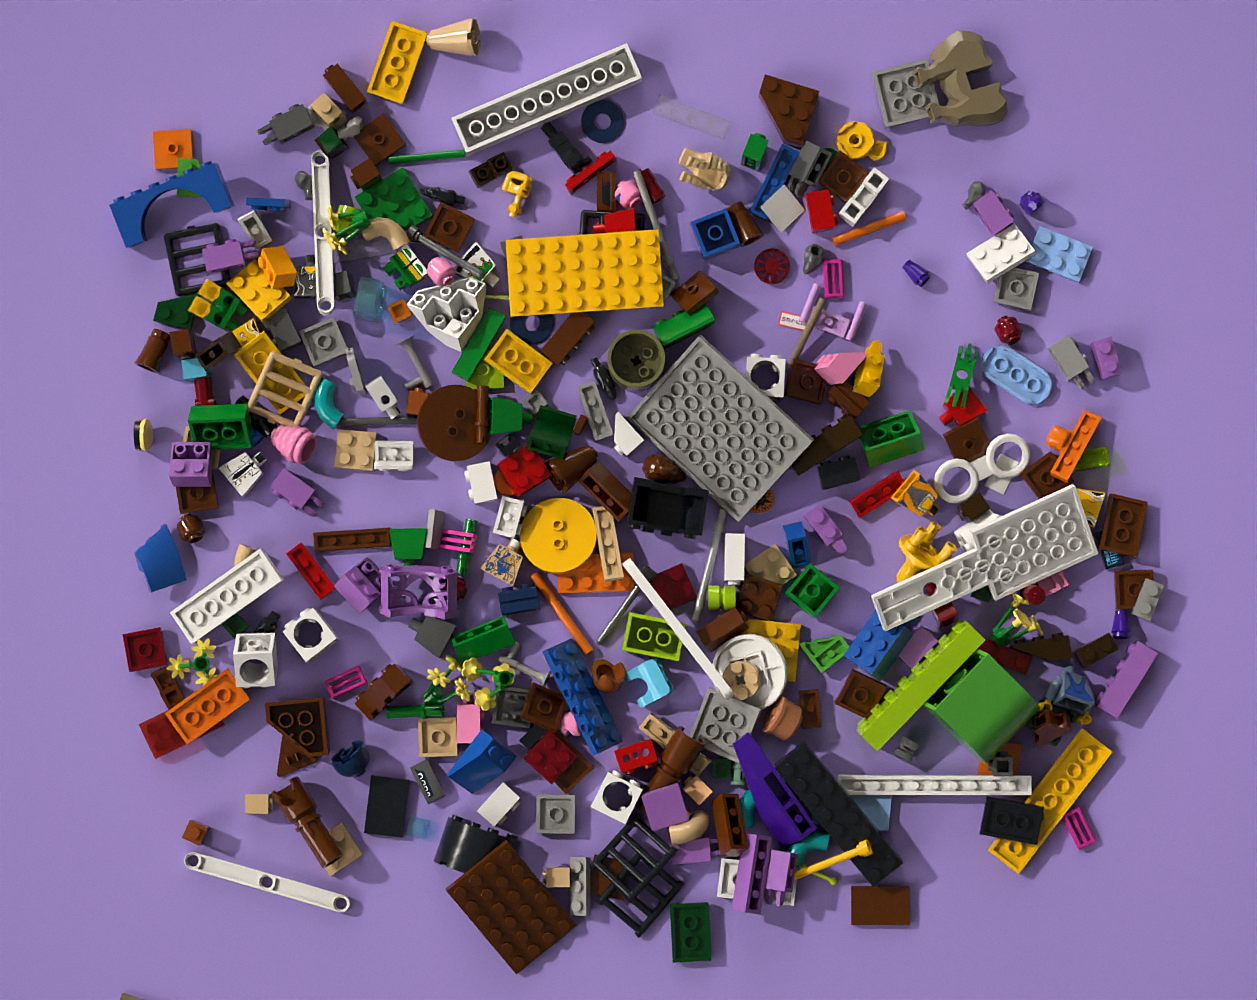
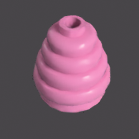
M280 425L271 432L272 444L291 463L305 464L312 457L316 449L317 437L306 427Z

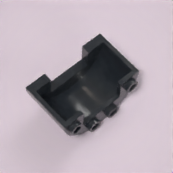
M634 477L627 524L632 529L640 530L641 527L643 528L642 531L647 533H654V530L661 531V535L672 536V533L684 534V538L695 539L696 536H702L709 490L694 487L685 488Z
M452 814V817L447 819L433 861L465 873L505 840L509 842L516 852H518L521 841L517 840L518 836L510 833L504 836L499 835L498 830L490 827L487 830L481 829L480 824L472 821L466 824L462 822V817Z

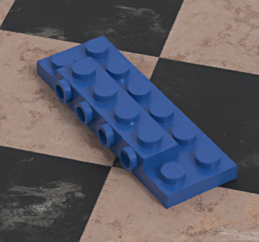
M573 638L543 651L542 653L592 755L595 756L623 742Z

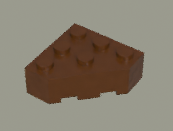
M765 74L759 92V99L763 103L774 127H776L782 142L786 145L802 149L820 91Z
M388 664L381 671L383 674L368 684L370 688L366 692H361L356 697L355 705L370 721L414 683L397 664Z
M325 697L265 703L267 723L298 747L308 757L330 755Z

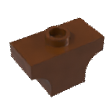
M1047 708L1032 717L1035 744L1039 747L1071 731L1070 716L1066 712L1054 713Z

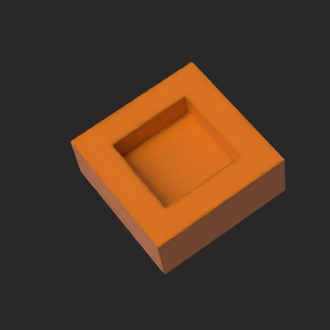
M404 298L387 306L395 324L412 317Z

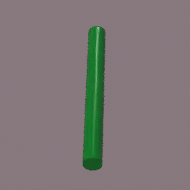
M465 150L389 156V164L465 157Z

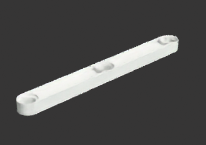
M316 151L311 158L316 294L318 311L320 314L327 316L332 314L335 308L333 251L327 243V239L320 237L317 233L321 228H325L330 235L332 234L327 211L331 205L329 159L322 151ZM318 156H323L326 159L321 165L315 163V158ZM325 301L331 303V308L327 311L320 308L321 303Z
M629 558L622 563L728 701L735 695L732 689L633 561Z
M198 852L188 853L184 858L185 866L191 870L336 912H345L350 907V899L340 893ZM191 855H195L199 859V863L196 866H191L188 863V858ZM266 876L271 877L273 880V884L269 888L264 887L262 884V880ZM339 898H344L347 901V906L344 909H339L336 906V901Z

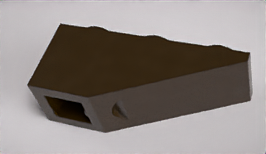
M1063 632L1051 634L1052 638L1044 639V636L1032 637L1033 641L1025 642V639L1015 640L1014 645H1009L1011 649L1051 662L1073 658L1069 635L1063 636Z

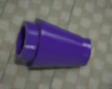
M908 260L902 267L913 283L919 287L925 285L931 277L928 274L929 271L911 260Z
M1125 610L1115 611L1111 631L1115 639L1129 638L1130 628L1127 611Z

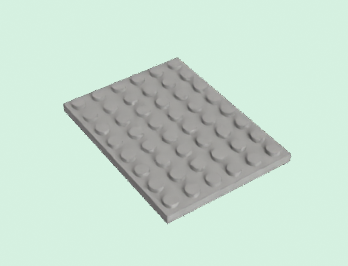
M702 335L696 338L627 416V419L702 489L709 490V495L738 522L814 441L809 434Z

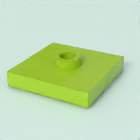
M491 350L486 351L469 382L466 381L467 387L477 390V386H489V389L505 388L504 375L484 361Z

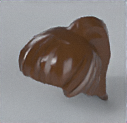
M652 454L645 459L642 470L647 479L654 480L657 483L671 482L673 484L686 480L684 472L679 466L674 465L673 461L666 455Z

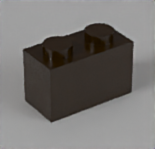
M230 331L206 346L195 356L206 371L242 346L234 333Z
M979 492L957 506L958 511L956 513L962 521L965 520L968 523L990 509V507Z
M1106 633L1074 650L1073 653L1081 668H1086L1119 649L1110 633Z

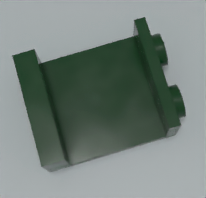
M540 405L526 449L564 459L577 415Z

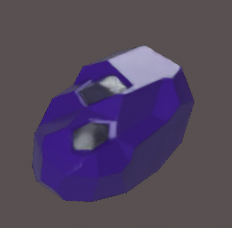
M1033 191L1025 193L1020 200L1021 208L1028 215L1045 203L1042 196Z

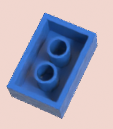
M875 610L843 656L872 677L881 681L913 636V633L902 624L884 631Z

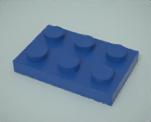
M246 197V205L251 206L253 210L267 211V207H270L272 211H286V208H291V200Z

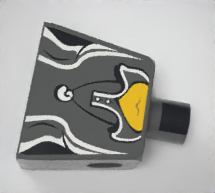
M306 255V265L297 266V276L293 288L294 298H317L315 255Z

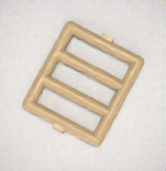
M270 352L249 399V411L266 418L268 422L273 424L276 422L285 426H301L323 373L303 364L297 358L293 360L277 352ZM275 360L314 376L310 387L271 371ZM267 378L305 393L306 396L302 404L264 389ZM261 395L297 410L298 414L295 420L291 421L255 406L259 396Z

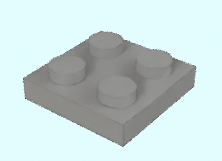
M1014 267L998 278L993 303L1031 311L1039 273Z
M335 317L299 331L313 367L346 354L345 347L347 346Z
M537 794L536 833L575 834V795Z

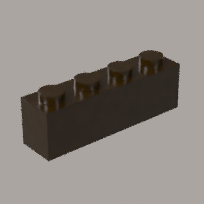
M845 414L837 419L839 423L833 427L829 424L821 429L822 434L817 437L815 434L811 436L814 441L792 463V467L798 476L865 435L854 415L848 416Z

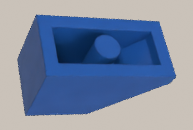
M802 521L783 525L792 568L811 563Z

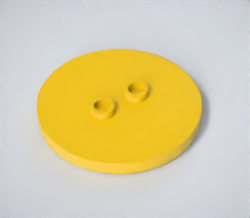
M551 498L535 505L525 516L520 531L521 547L527 559L538 569L553 574L568 573L581 567L591 557L597 541L595 522L591 514L581 504L567 498Z

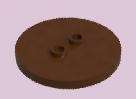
M447 385L434 390L425 398L418 412L417 430L423 445L429 452L443 460L463 461L476 456L487 445L476 444L477 391L463 385Z

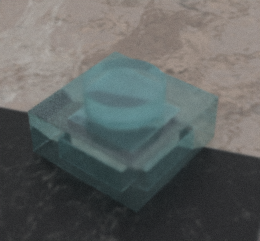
M411 816L406 835L425 839L430 820Z

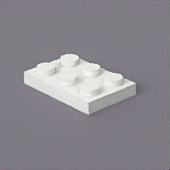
M1013 224L966 254L985 282L989 284L1034 256L1036 252L1016 224Z

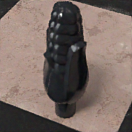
M423 186L420 189L421 194L432 199L434 198L435 201L447 205H453L454 202L464 205L465 197L456 195L457 193L454 190Z
M597 357L590 360L594 367V377L602 391H605L610 400L616 399L615 385L608 369L600 364Z

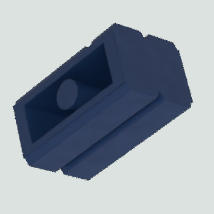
M532 583L520 585L521 589L513 590V587L502 588V592L498 593L502 616L540 610L537 587H532Z

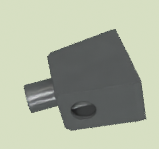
M426 616L423 622L413 617L408 628L418 632L414 638L415 641L436 657L441 658L457 626Z

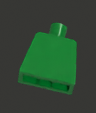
M497 397L489 398L488 422H490V427H488V435L521 431L522 424L532 423V413L523 412L522 403Z
M390 529L395 560H403V566L415 565V560H423L427 529Z

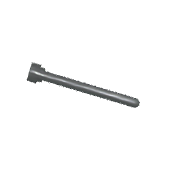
M414 225L408 229L406 234L411 242L424 244L479 278L484 276L482 270L423 236L421 229Z
M647 565L641 570L648 582L657 575ZM637 583L597 638V644L602 645L640 593L641 588Z

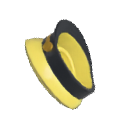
M147 418L134 422L133 437L134 446L137 451L143 450L148 452L153 443V427Z

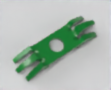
M970 343L963 359L961 358L963 346L958 348L953 374L944 403L947 404L952 389H954L955 393L952 403L954 408L956 407L960 392H963L960 408L965 406L971 377L979 353L978 350H975L972 361L969 360L972 344ZM963 370L967 373L968 377L960 379L957 376V372Z

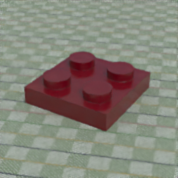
M682 563L658 573L649 582L670 610L697 599Z
M161 627L122 634L129 672L168 665Z
M548 731L523 759L552 785L578 756L555 734Z

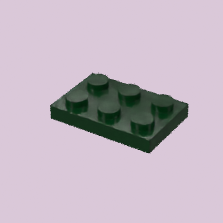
M708 902L670 904L673 963L711 961Z

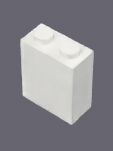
M726 533L724 544V582H728V585L737 586L740 585V582L744 581L745 534Z

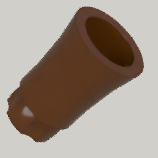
M741 201L727 208L739 239L740 247L750 245L763 237L764 233L757 226L748 209L745 208Z
M153 329L151 336L148 337L142 352L134 363L145 370L159 374L161 363L168 347L170 334L159 329Z

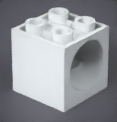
M751 354L746 359L745 376L752 382V370H757L760 367L759 365L771 366L772 370L778 374V384L774 383L768 390H760L772 401H782L784 397L786 359H781L782 356L770 355L769 358H762L761 354Z
M308 607L299 614L301 617L297 621L291 620L284 626L286 629L283 633L307 663H311L338 642L340 638L317 609H309ZM306 621L316 623L317 621L323 629V632H321V642L313 648L310 645L303 647L298 640L299 627Z
M275 633L236 634L233 652L236 687L250 688L262 686L266 688L275 686L278 670ZM257 659L263 661L264 663L254 664L249 662L248 660Z
M613 770L612 773H607L591 807L626 824L643 789L640 788L641 784L633 779H630L628 782L622 779L623 774ZM617 781L627 784L629 786V795H632L630 805L627 808L625 806L620 807L618 811L610 809L606 805L608 804L606 796L603 797L606 786L609 784L610 786L616 785Z

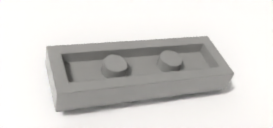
M592 381L578 386L577 389L595 442L613 436L596 382Z
M570 857V915L590 916V857Z

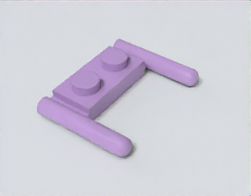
M814 283L799 319L802 323H808L815 308L813 304L820 289V284ZM864 301L859 303L852 321L822 309L814 327L852 342L867 304Z

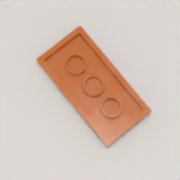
M634 552L620 553L621 564L629 558L634 563ZM600 553L592 554L587 562L578 569L558 574V594L632 591L635 581L622 565L624 579L604 582Z
M227 668L167 711L165 715L185 743L189 745L251 699L242 687H236V678Z

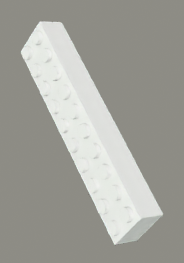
M626 43L451 119L468 157L642 82V76Z

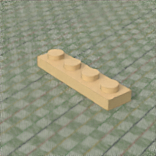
M603 506L592 508L596 527L604 582L622 580L624 575L614 518Z
M652 712L638 727L662 748L666 747L675 732ZM700 753L690 771L699 776L711 760Z

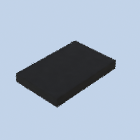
M371 775L364 833L403 838L410 780Z
M986 796L979 834L1037 845L1044 806Z

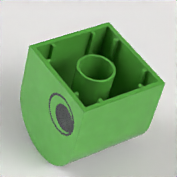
M979 649L922 705L961 745L984 764H987L1040 709L1036 701L988 653Z

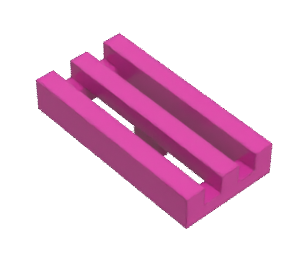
M842 259L823 260L825 299L844 298ZM837 263L840 293H836L835 264ZM827 264L831 265L832 294L828 292Z
M447 529L442 530L444 536H441L442 544H439V548L466 553L474 552L476 534ZM449 534L469 537L472 539L471 541L462 539L449 538ZM454 542L470 545V548L447 545V543Z
M360 665L324 682L331 698L334 699L366 684L367 680ZM355 671H358L359 673L358 675H355L341 683H338L332 687L330 686V683L338 679H341ZM361 678L362 681L334 694L333 690Z
M1079 806L1065 813L1062 818L1078 850L1096 842ZM1076 812L1090 838L1089 841L1086 840L1074 815ZM1068 816L1071 817V819H1072V821H1073V823H1074V825H1075V827H1076V829H1077V831H1078V833H1079V835H1080V837H1081V839H1082V841H1083V844H1080V842H1079V840H1078V838H1077V836H1076V834H1075V832H1074V830H1073V828H1072V826H1071V824H1070V822H1069V820H1068V818H1067Z

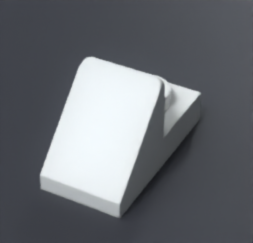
M255 210L238 218V222L249 240H256L257 245L254 246L255 249L272 241L270 234L262 223L260 215Z

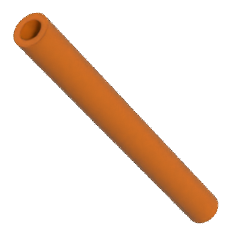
M537 571L530 576L586 655L593 650L592 646Z

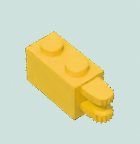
M878 340L872 341L870 346L866 348L865 353L867 356L856 368L853 391L867 397H871L878 390L881 382L885 355L881 354L882 345Z

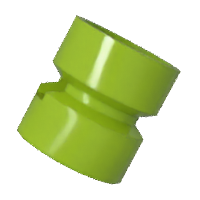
M339 205L337 213L353 212L357 208ZM354 216L337 220L335 224L336 230L333 229V232L338 233L353 225L352 218ZM354 228L353 230H351V231H349V232H347V233H345V234H343V235H344V236L350 235L352 232H354V231L356 230V228Z
M708 585V610H719L721 607L724 610H731L735 607V586H724L721 589L719 585Z

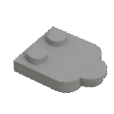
M345 347L352 378L349 379L352 390L359 395L366 394V388L353 347L349 349Z

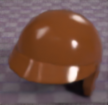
M604 659L594 661L592 665V680L595 687L605 693L619 690L626 677L623 663L619 662L614 666L611 662Z

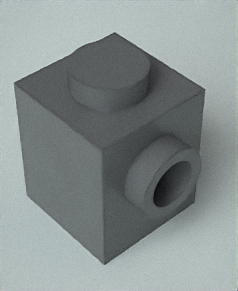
M347 270L333 274L334 298L338 302L344 303L356 297L352 275Z
M999 751L988 762V771H992L993 776H1013L1012 755H1008V752Z

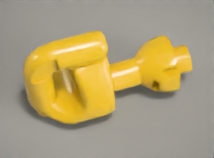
M517 171L509 172L502 186V190L516 195L514 202L507 209V211H510L509 216L516 218L517 214L521 215V202L523 197L528 198L533 179L527 174ZM514 178L523 181V183L516 185L512 180Z

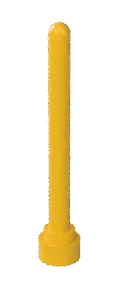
M868 840L861 841L852 850L796 871L794 881L858 855L869 856L873 854L872 847Z

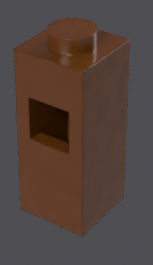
M338 63L335 66L330 65L325 69L324 79L352 114L367 103L364 95Z
M734 607L696 632L704 646L711 653L728 640L749 629L746 623L748 618L743 610L739 612Z

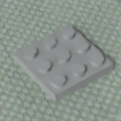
M928 59L872 72L885 129L927 119L929 117L925 107L932 102L939 105L934 83L919 89L913 74L917 67L927 69L929 67Z
M708 687L689 737L696 741L700 737L706 741L705 749L739 763L732 743L747 732L752 736L762 709L733 697L727 701L720 691Z

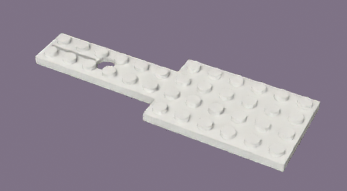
M1073 484L970 530L969 533L975 547L974 549L871 595L883 630L888 631L986 585L989 586L992 598L996 601L1097 555L1098 551L1076 486ZM929 582L935 583L934 594L931 596L924 595V586Z

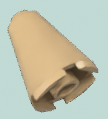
M474 18L431 30L426 38L427 45L432 50L467 56H478L481 47V41H478V35H480L479 24Z

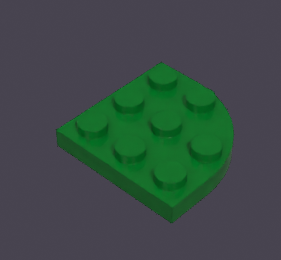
M403 167L355 196L359 206L363 211H366L369 219L377 217L391 219L398 223L404 231H407L413 225L418 226L433 217V214Z

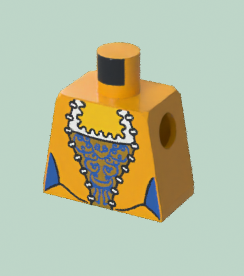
M915 470L912 471L891 497L892 500L919 516H922L925 512L933 516L939 510V507L933 503L938 497L937 493L924 477Z

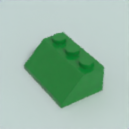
M704 304L691 315L680 310L672 314L673 318L667 321L662 319L656 322L653 331L665 350L714 325L715 318L707 305Z
M248 404L191 406L188 424L193 442H211V450L252 447L251 416Z
M910 410L861 426L865 435L860 437L859 440L870 468L925 450L921 432Z

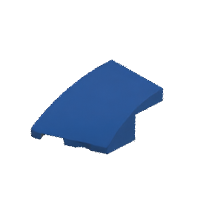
M163 524L153 536L146 540L143 546H140L134 552L139 571L144 573L148 589L151 593L187 580L167 525Z

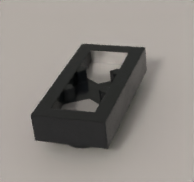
M509 433L495 445L506 457L507 455H513L518 450L517 447L520 446V443Z

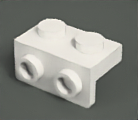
M375 441L374 469H379L380 471H389L390 469L408 471L413 469V441Z
M502 496L493 529L494 534L513 539L516 538V535L520 536L522 524H519L521 516L525 517L527 506L524 505L525 501Z

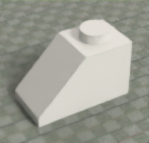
M617 412L615 415L614 443L616 446L614 449L621 456L625 454L628 457L644 440L625 418Z

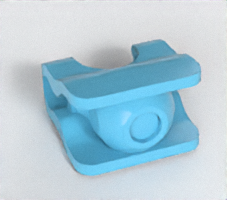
M658 658L648 660L626 672V681L641 678L647 683L648 690L646 694L637 700L640 707H644L666 696L674 689Z

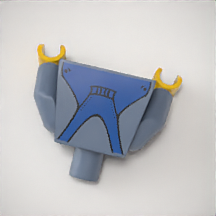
M1067 666L1064 668V672L1056 676L1050 684L1045 695L1046 700L1038 704L1040 707L1038 711H1041L1044 705L1046 709L1052 710L1051 701H1053V705L1082 713L1079 714L1076 722L1088 725L1092 722L1089 712L1092 711V707L1095 704V694L1090 688L1088 679L1085 676L1076 674L1073 666Z

